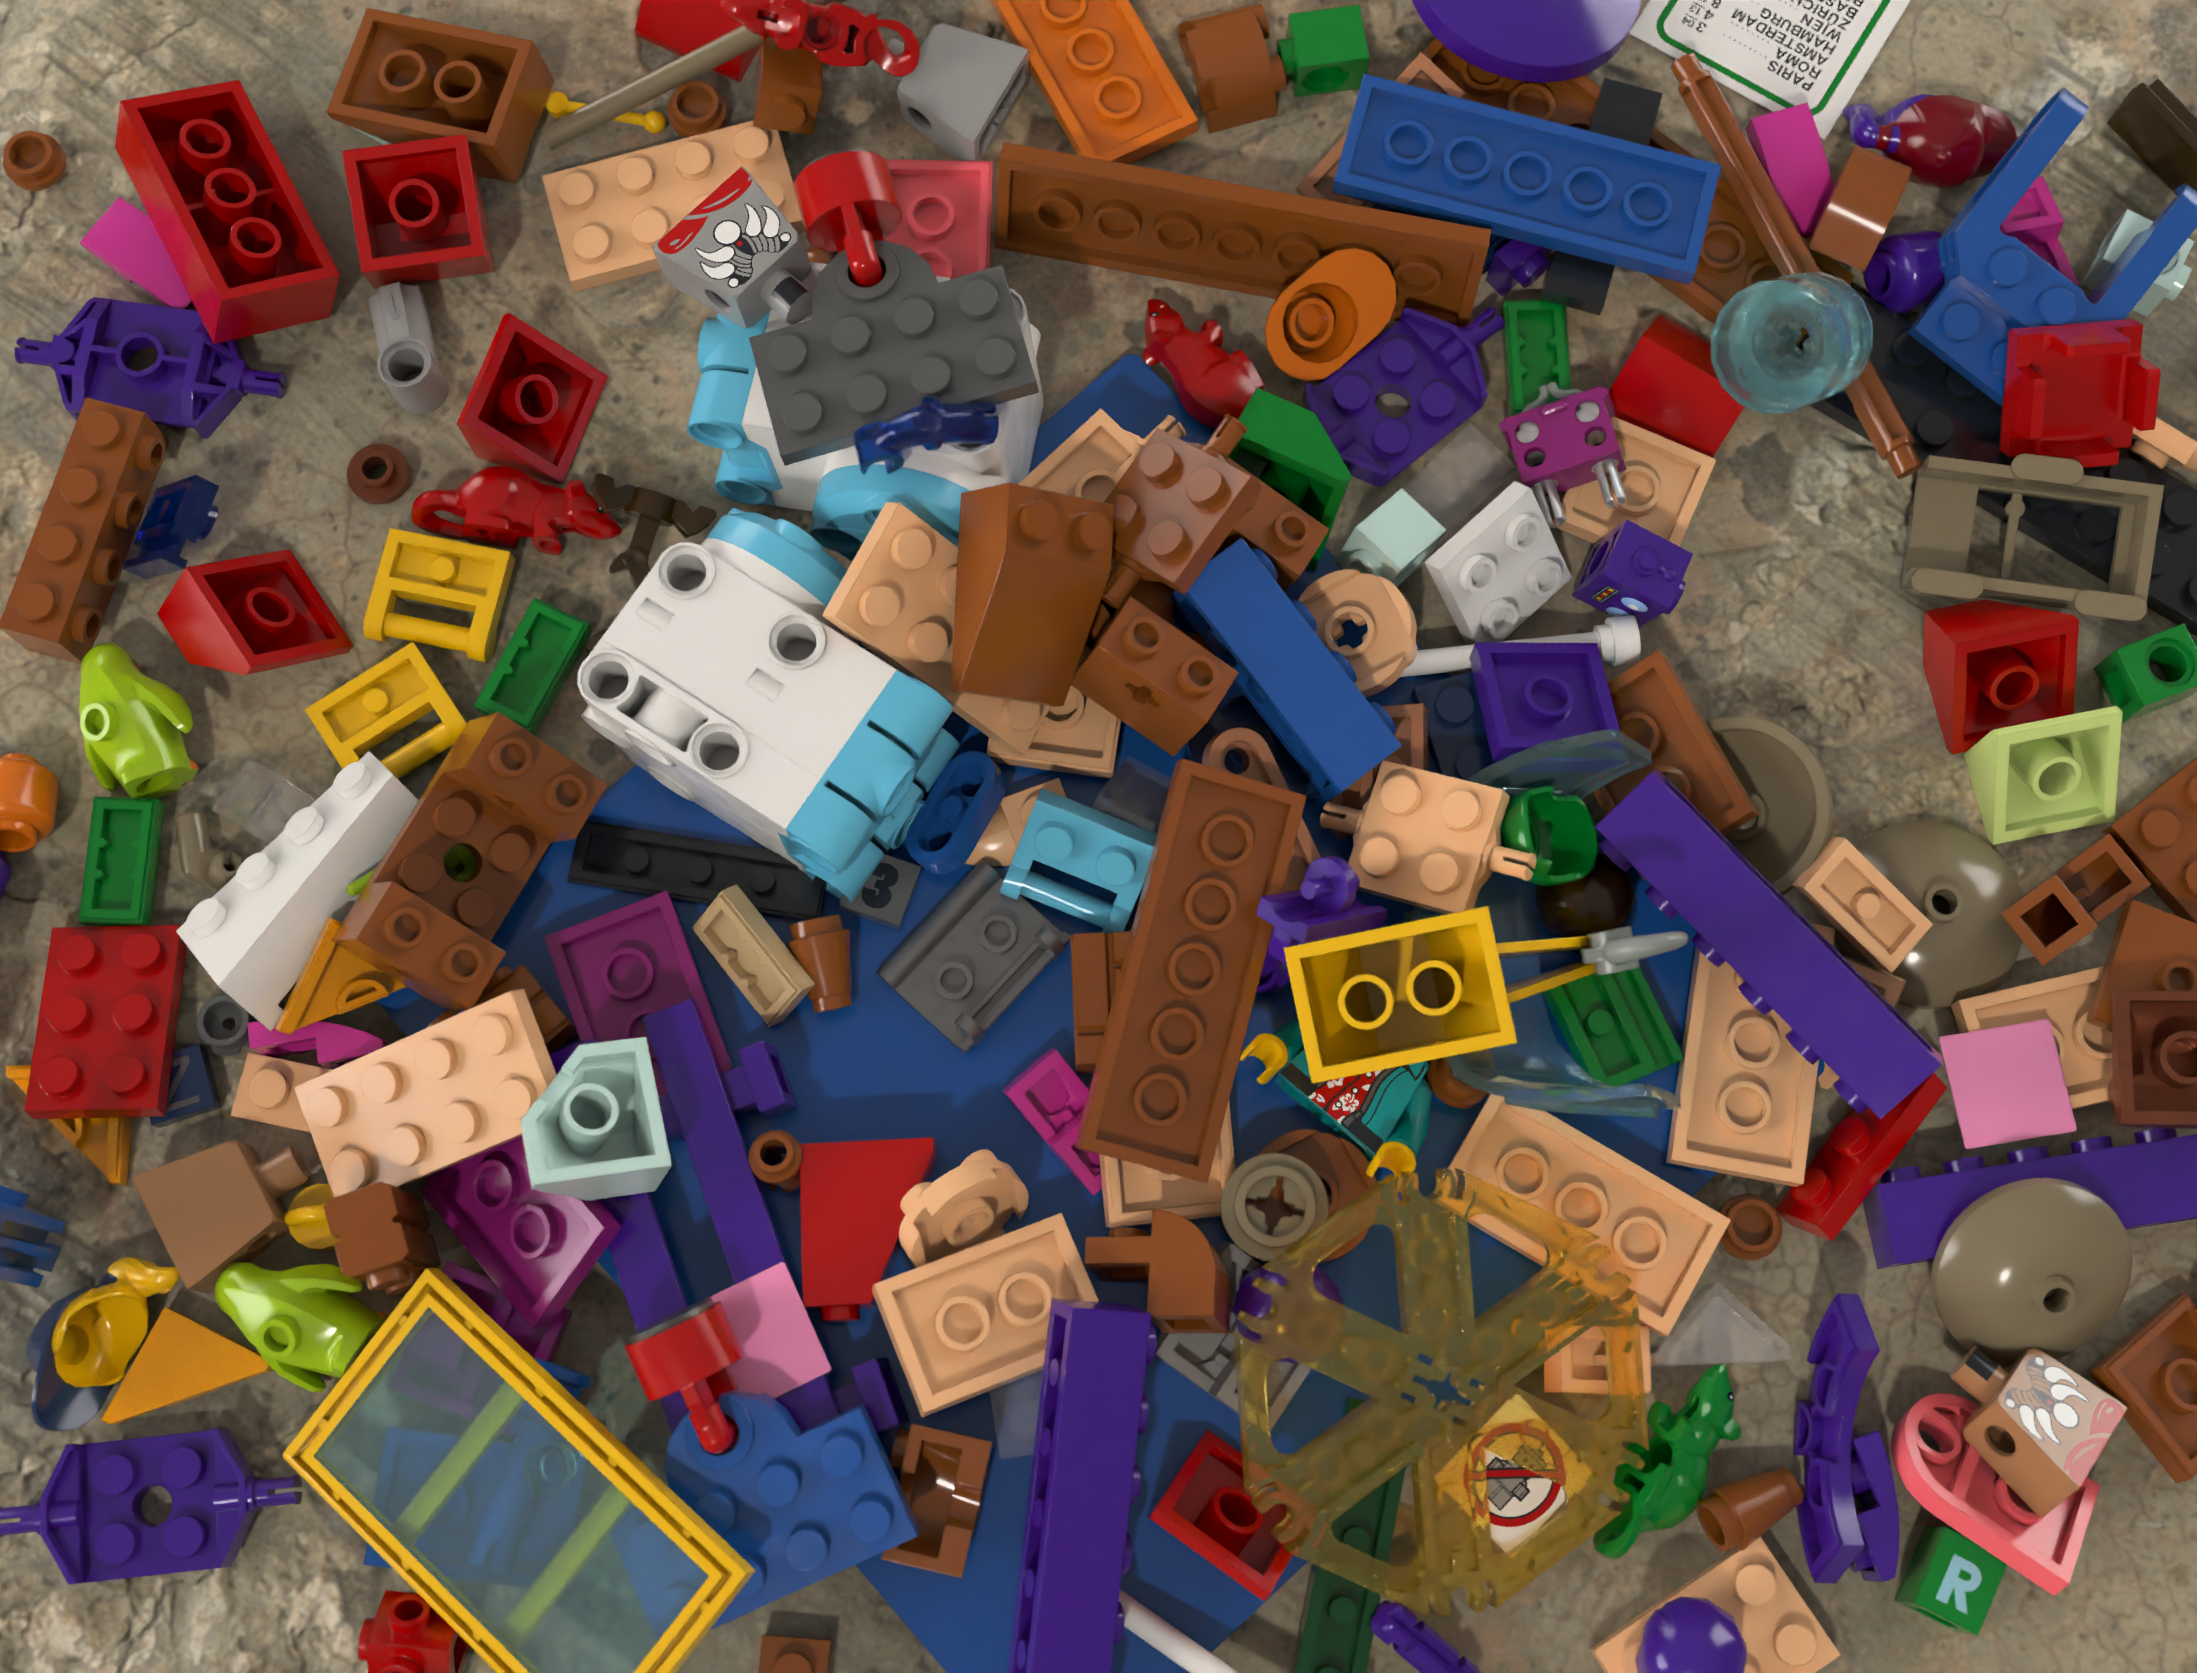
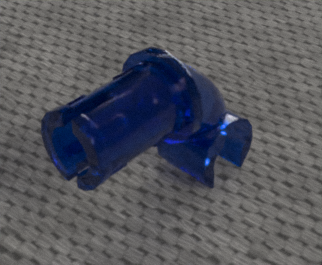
M927 396L922 400L921 405L897 415L888 422L867 424L854 432L853 441L860 470L863 474H866L872 464L885 461L887 474H890L904 465L903 450L923 445L929 451H937L942 444L991 445L997 438L999 419L998 416H984L985 414H994L996 407L989 401H982L980 403H942L938 397Z

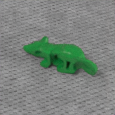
M1725 1364L1713 1365L1702 1373L1700 1379L1688 1391L1686 1405L1676 1414L1671 1415L1670 1406L1661 1401H1656L1652 1404L1648 1412L1647 1423L1655 1434L1643 1446L1635 1442L1628 1444L1621 1457L1612 1484L1614 1492L1623 1498V1510L1604 1522L1597 1529L1593 1538L1594 1548L1602 1556L1611 1559L1620 1558L1635 1543L1639 1534L1672 1528L1687 1519L1697 1508L1705 1491L1709 1459L1719 1440L1724 1438L1734 1441L1739 1439L1742 1434L1741 1427L1733 1418L1734 1394Z

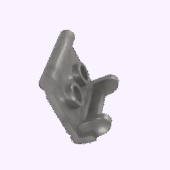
M983 860L876 972L887 985L964 1054L973 1045L977 1046L985 1037L986 1031L1052 960L1055 961L1065 951V946L1070 942V935L1065 931L1062 933L1020 894L1017 900L1000 894L999 892L1004 880Z

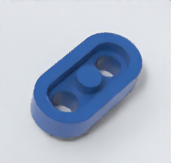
M968 751L954 757L938 777L925 800V804L921 806L908 829L906 836L907 850L910 856L930 873H950L967 861L1004 798L1007 788L1006 776L1002 769L987 754L980 751ZM979 788L976 795L973 796L974 792Z

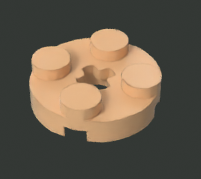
M1343 569L1322 576L1308 586L1301 594L1299 601L1306 606L1316 621L1317 630L1315 633L1330 652L1335 650L1347 659L1357 676V681L1354 684L1364 697L1377 694L1388 688L1403 674L1405 668L1414 662L1418 649L1415 615L1407 599L1391 581L1381 576L1377 577L1373 574L1361 573L1359 570ZM1352 619L1357 626L1367 623L1368 631L1362 636L1363 643L1354 649L1349 645L1338 647L1336 640L1344 635L1342 624L1345 621Z
M983 1149L973 1152L960 1166L942 1175L933 1183L923 1182L917 1184L904 1195L900 1202V1208L904 1212L905 1217L899 1229V1242L917 1268L1004 1235L1006 1232L1002 1226L1010 1219L1013 1211L1020 1220L1022 1219L1028 1206V1190L1008 1163L999 1161L992 1151Z

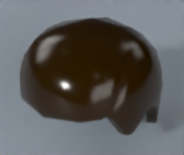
M1602 852L1597 854L1594 870L1582 879L1555 886L1538 885L1536 888V905L1539 908L1538 914L1545 929L1559 938L1587 936V934L1632 927L1637 914V901L1630 875L1621 870ZM1581 949L1572 950V951H1573V952H1576V953H1580V950H1581Z

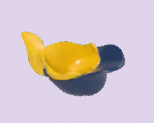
M135 1257L121 1258L110 1265L107 1273L99 1280L97 1285L88 1286L64 1296L53 1303L41 1316L26 1346L27 1359L33 1370L37 1373L32 1394V1415L39 1427L49 1431L75 1430L87 1424L97 1415L114 1385L125 1376L129 1361L139 1350L147 1336V1297L156 1293L166 1294L174 1287L181 1277L176 1267H159L150 1261Z

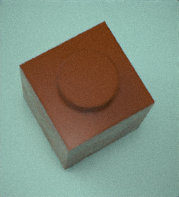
M769 36L766 40L762 38L755 77L753 126L813 135L822 92V62L812 52L800 48L797 50H783L776 45L772 37Z

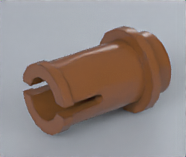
M773 1130L761 1134L753 1142L749 1150V1164L752 1172L760 1180L764 1181L771 1191L776 1192L778 1185L782 1189V1194L795 1191L800 1186V1166L802 1164V1150L799 1142L791 1134L782 1130Z

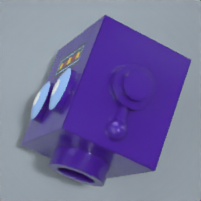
M1626 519L1594 543L1572 596L1612 617L1633 615L1636 618L1638 628H1640L1660 614H1669L1675 608L1685 589L1686 582L1682 579L1693 553Z

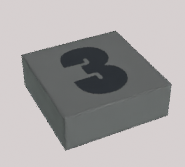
M884 854V857L852 903L842 894L839 902L840 910L901 930L920 880L922 867Z

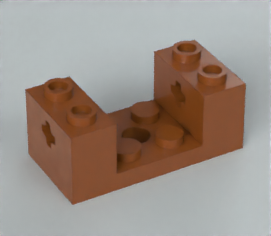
M1228 457L1226 461L1229 465L1251 475L1261 487V490L1211 560L1242 537L1251 549L1255 547L1260 549L1270 559L1278 575L1275 581L1285 593L1301 576L1330 529ZM1140 579L1121 605L1120 610L1116 609L1076 669L1071 686L1174 757L1209 721L1239 672L1215 656L1197 633L1185 632L1176 625L1173 619V608L1177 607L1170 599L1175 589L1162 582Z
M500 712L469 720L331 941L441 1008L467 1010L473 1008L506 954L504 950L491 943L495 933L550 843L575 840L608 784ZM456 844L468 848L475 859L474 872L464 882H457L450 878L444 868L445 854Z

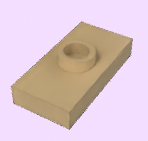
M737 884L722 890L692 927L696 935L769 1028L784 1021L815 985V982Z

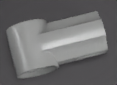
M400 282L381 286L374 296L368 298L379 349L377 359L378 373L402 409L415 415L428 414L444 403L448 394V382L439 367L424 293L419 286L404 285ZM422 371L417 378L404 382L410 374Z

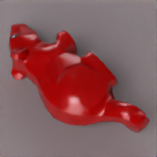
M723 0L720 3L721 8L728 15L738 20L752 33L761 36L765 40L769 36L772 37L776 45L783 50H797L800 48L812 52L824 64L859 67L866 66L871 60H874L886 73L896 77H904L915 70L920 59L919 41L910 28L900 21L878 19L874 13L866 15L860 10L845 4L831 2L826 5L809 3L807 0ZM879 26L892 29L900 34L904 42V51L900 55H895L890 50L878 30Z
M1159 299L1148 300L1144 323V335L1147 346L1143 353V362L1148 366L1162 362L1173 376L1180 402L1187 413L1198 422L1216 429L1224 419L1225 414L1238 419L1256 388L1264 390V383L1250 359L1241 349L1228 354L1221 348L1223 333L1214 319L1204 321L1201 326V332H1194L1184 325L1182 316L1170 308L1167 302Z
M507 466L482 469L469 477L456 490L436 489L426 491L414 500L411 509L412 522L429 533L447 538L465 539L469 542L478 541L509 549L517 548L519 538H531L532 545L538 551L557 556L561 554L562 544L558 540L561 534L577 533L592 539L608 540L619 536L622 532L621 527L610 513L604 514L595 498L586 491L582 481L571 480L568 482L567 488L563 489L543 485L524 472ZM440 510L450 512L463 518L464 524L461 525L444 520L434 512Z

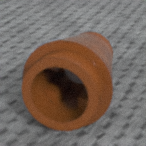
M840 915L825 916L789 925L792 941L786 943L787 947L815 982L814 987L807 993L809 1000L812 1001L814 1014L853 1005L850 994L852 992L850 929L843 930Z
M1779 1467L1773 1471H1767L1708 1488L1706 1498L1699 1501L1696 1511L1704 1532L1719 1550L1726 1552L1736 1548L1743 1551L1790 1513L1794 1507L1802 1504L1803 1494L1793 1474L1785 1467Z

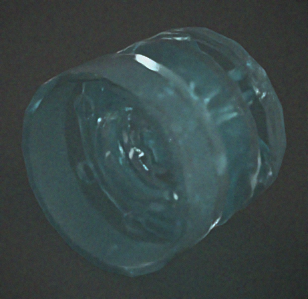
M1800 272L1759 281L1737 292L1719 312L1711 334V363L1721 386L1740 405L1762 414L1790 413L1845 391L1863 373L1873 348L1872 320L1863 298L1844 280L1823 272ZM1805 328L1810 337L1804 341V349L1800 350L1795 341L1802 335L1800 329Z

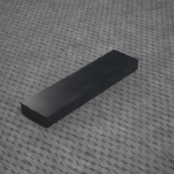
M1604 78L1589 131L1648 146L1663 93ZM1554 250L1541 300L1600 316L1615 266Z
M587 820L577 835L567 879L570 884L649 897L668 891L674 901L710 906L722 890L737 884L761 915L796 921H807L822 917L827 894L826 881L818 876H815L814 880H812L797 865L769 849Z

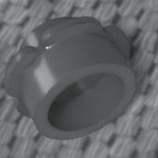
M222 993L209 999L201 1007L197 1016V1034L202 1043L212 1046L211 1049L214 1053L221 1056H233L240 1053L242 1047L249 1046L247 1023L258 1022V1020L227 993ZM228 1019H234V1028L226 1030L225 1022Z

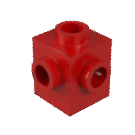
M385 1590L375 1618H366L362 1625L358 1642V1657L361 1661H367L368 1673H462L470 1645L418 1593Z

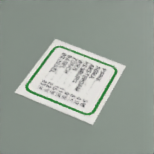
M1650 0L1629 34L1675 59L1688 53H1695L1702 68L1709 70L1715 81L1772 112L1808 103L1819 136L1825 140L1911 0Z

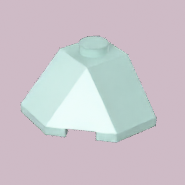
M646 1037L578 1045L544 1093L538 1097L520 1122L533 1190L587 1201L656 1191L672 1166Z

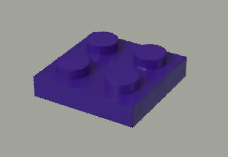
M1475 643L1469 659L1493 762L1617 761L1624 745L1597 643Z

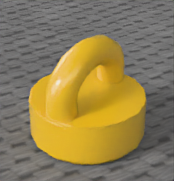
M315 1184L304 1188L294 1197L288 1212L284 1216L290 1234L299 1244L316 1251H331L335 1249L334 1245L340 1241L339 1238L331 1236L323 1207L329 1202V1199L334 1198L330 1184Z

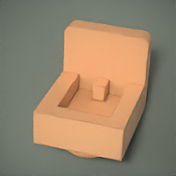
M1543 1324L1544 1393L1627 1395L1648 1394L1651 1391L1650 1332L1647 1326Z

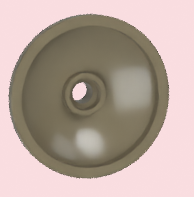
M1728 716L1706 721L1710 731L1759 813L1751 827L1747 829L1738 827L1725 835V837L1784 895L1794 888L1792 884L1816 860L1827 844L1833 819V801L1825 770L1817 756L1804 741L1778 724L1749 716Z
M1915 820L1885 827L1872 834L1856 847L1933 924L1892 972V975L1906 980L1897 1003L1920 1009L1950 1008L1951 1004L1958 1000L1985 994L2004 978L2018 956L2022 940L2001 913L2022 896L2011 870L1991 846L1976 835L1960 827L1938 821ZM1933 895H1940L1948 901L1950 906L1949 914H1940L1934 909L1932 905ZM1835 929L1834 938L1842 956L1845 955L1875 967Z
M2032 1178L2008 1183L1984 1194L1970 1204L1946 1231L1939 1244L1932 1266L1931 1290L1933 1301L1945 1327L1969 1351L1976 1346L1994 1362L2004 1365H2010L2029 1348L2040 1349L2056 1360L2067 1356L2090 1342L2109 1324L2117 1313L2127 1293L2131 1279V1244L2124 1225L2117 1214L2100 1197L2083 1186L2053 1178ZM2057 1288L2051 1296L2045 1298L2050 1290Z

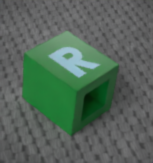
M1925 1526L1894 1601L1955 1632L1978 1636L2007 1564L1952 1527Z

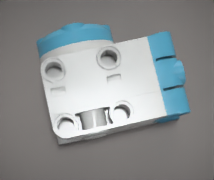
M810 262L812 269L802 283L813 291L819 273L827 264ZM935 276L939 283L950 280V278ZM1009 288L1039 393L786 466L780 457L749 338L794 324H789L773 309L750 328H741L718 313L716 318L708 317L703 323L698 342V366L702 374L700 375L689 417L687 432L693 439L702 444L723 449L714 482V489L724 498L741 504H765L812 511L813 520L809 535L822 547L837 551L851 561L855 558L886 502H900L958 547L961 493L1009 482L1018 484L1029 473L1042 409L1044 407V397L1036 361L1041 334L1036 327L1029 323L1026 305L1022 296L1014 289ZM812 310L798 323L812 320Z
M732 508L727 515L720 518L701 546L692 542H680L668 547L660 555L656 564L589 656L582 662L577 675V685L589 706L581 717L594 730L610 740L625 758L646 770L664 786L681 797L694 801L767 849L783 856L797 865L812 880H814L815 876L827 882L826 890L839 899H841L843 894L852 903L884 857V853L880 849L888 851L890 847L896 849L905 841L911 823L921 806L925 804L923 793H928L959 748L960 744L942 728V725L953 711V707L942 695L927 684L911 676L904 675L861 647L862 644L822 616L847 570L827 554L812 536L784 519L774 520L758 513L744 512Z

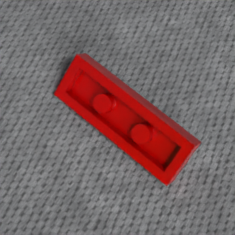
M1933 1072L1882 1119L1870 1108H1867L1860 1114L1852 1107L1845 1118L1832 1130L1830 1138L1805 1169L1803 1185L1798 1187L1792 1186L1777 1206L1776 1210L1789 1225L1833 1242L1947 1090L1945 1084Z

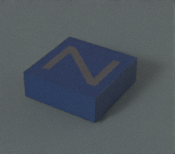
M195 1044L173 1052L165 1117H149L151 1125L157 1128L222 1108L205 1046Z

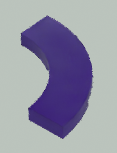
M1837 1293L1826 1310L1807 1356V1361L1810 1364H1815L1808 1400L1799 1399L1797 1401L1793 1454L1804 1456L1806 1498H1803V1503L1796 1506L1805 1557L1814 1583L1836 1584L1865 1547L1853 1499L1851 1442L1860 1392L1866 1375L1880 1352V1348L1859 1294Z

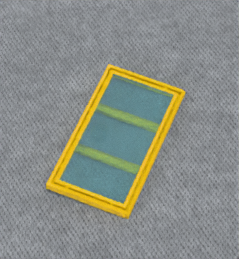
M426 1268L282 1455L496 1673H676L756 1571L439 1268Z

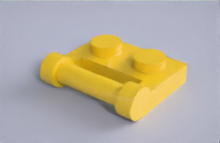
M390 528L363 623L364 637L384 643L391 637L466 652L467 658L470 660L489 663L496 647L497 627L514 568L515 558L510 551ZM397 598L474 612L471 628L397 614L394 612Z
M414 642L406 645L304 709L342 769L351 763L358 762L362 754L427 713L435 710L442 720L441 723L380 761L397 779H400L454 745L468 723Z

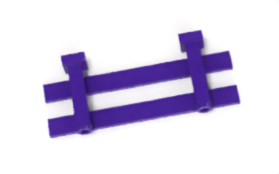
M690 998L642 1017L668 1091L667 1095L658 1098L667 1143L684 1137L734 1284L780 1262L786 1264L790 1273L757 1176L750 1167L749 1153L736 1116L756 1108L759 1109L760 1113L771 1117H776L798 1108L777 1047L762 1040L739 1049L738 1053L743 1065L720 1073L694 999ZM591 1037L549 1054L556 1074L560 1072L562 1066L578 1045L598 1043L597 1038ZM650 1193L599 1199L622 1226L608 1245L636 1330L638 1331L672 1313L688 1307ZM887 1357L874 1358L851 1367L855 1382L835 1390L831 1389L827 1375L824 1374L774 1398L787 1408L800 1431L863 1403L877 1433L910 1421ZM680 1391L660 1398L671 1434L674 1433L682 1418L689 1412Z

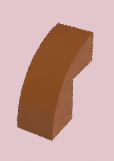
M2107 833L2005 909L2001 915L2041 965L2044 966L2098 927V922L2151 884L2113 837Z

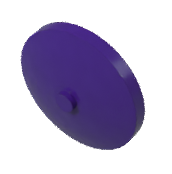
M1412 0L1417 13L1427 28L1444 46L1457 56L1487 72L1527 82L1564 81L1586 75L1607 63L1623 46L1641 6V0Z

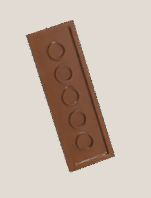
M1186 759L1176 761L1075 1148L1208 1183L1273 929L1272 924L1256 915L1262 896L1282 893L1306 795Z

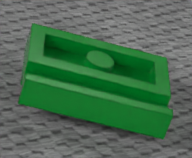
M1580 959V960H1578V961H1576V962H1573V963H1571V964L1578 963V962H1582V959ZM1640 967L1604 975L1593 973L1542 992L1593 1099L1649 1076L1663 1068L1672 1066L1684 1059Z

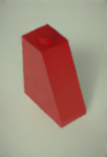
M933 1137L799 1144L802 1150L800 1203L803 1305L809 1311H820V1322L860 1321V1309L877 1307L872 1293L873 1285L889 1278L902 1247L899 1242V1229L905 1214L900 1208V1202L904 1195L915 1185L929 1181L937 1161V1145Z

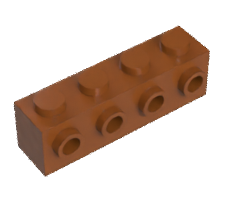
M85 398L0 620V629L28 651L81 664L84 656L93 648L169 444V439L145 412Z

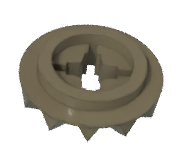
M1267 1153L1248 1159L1230 1175L1221 1196L1222 1223L1238 1249L1261 1261L1292 1260L1305 1253L1318 1241L1328 1219V1197L1321 1179L1305 1162L1287 1154ZM1282 1180L1280 1191L1283 1192V1203L1292 1206L1295 1211L1303 1212V1216L1293 1214L1292 1217H1281L1277 1227L1272 1229V1234L1269 1236L1266 1235L1267 1225L1264 1224L1265 1213L1256 1210L1253 1205L1245 1204V1200L1255 1202L1256 1199H1267L1271 1189L1274 1190L1276 1181Z

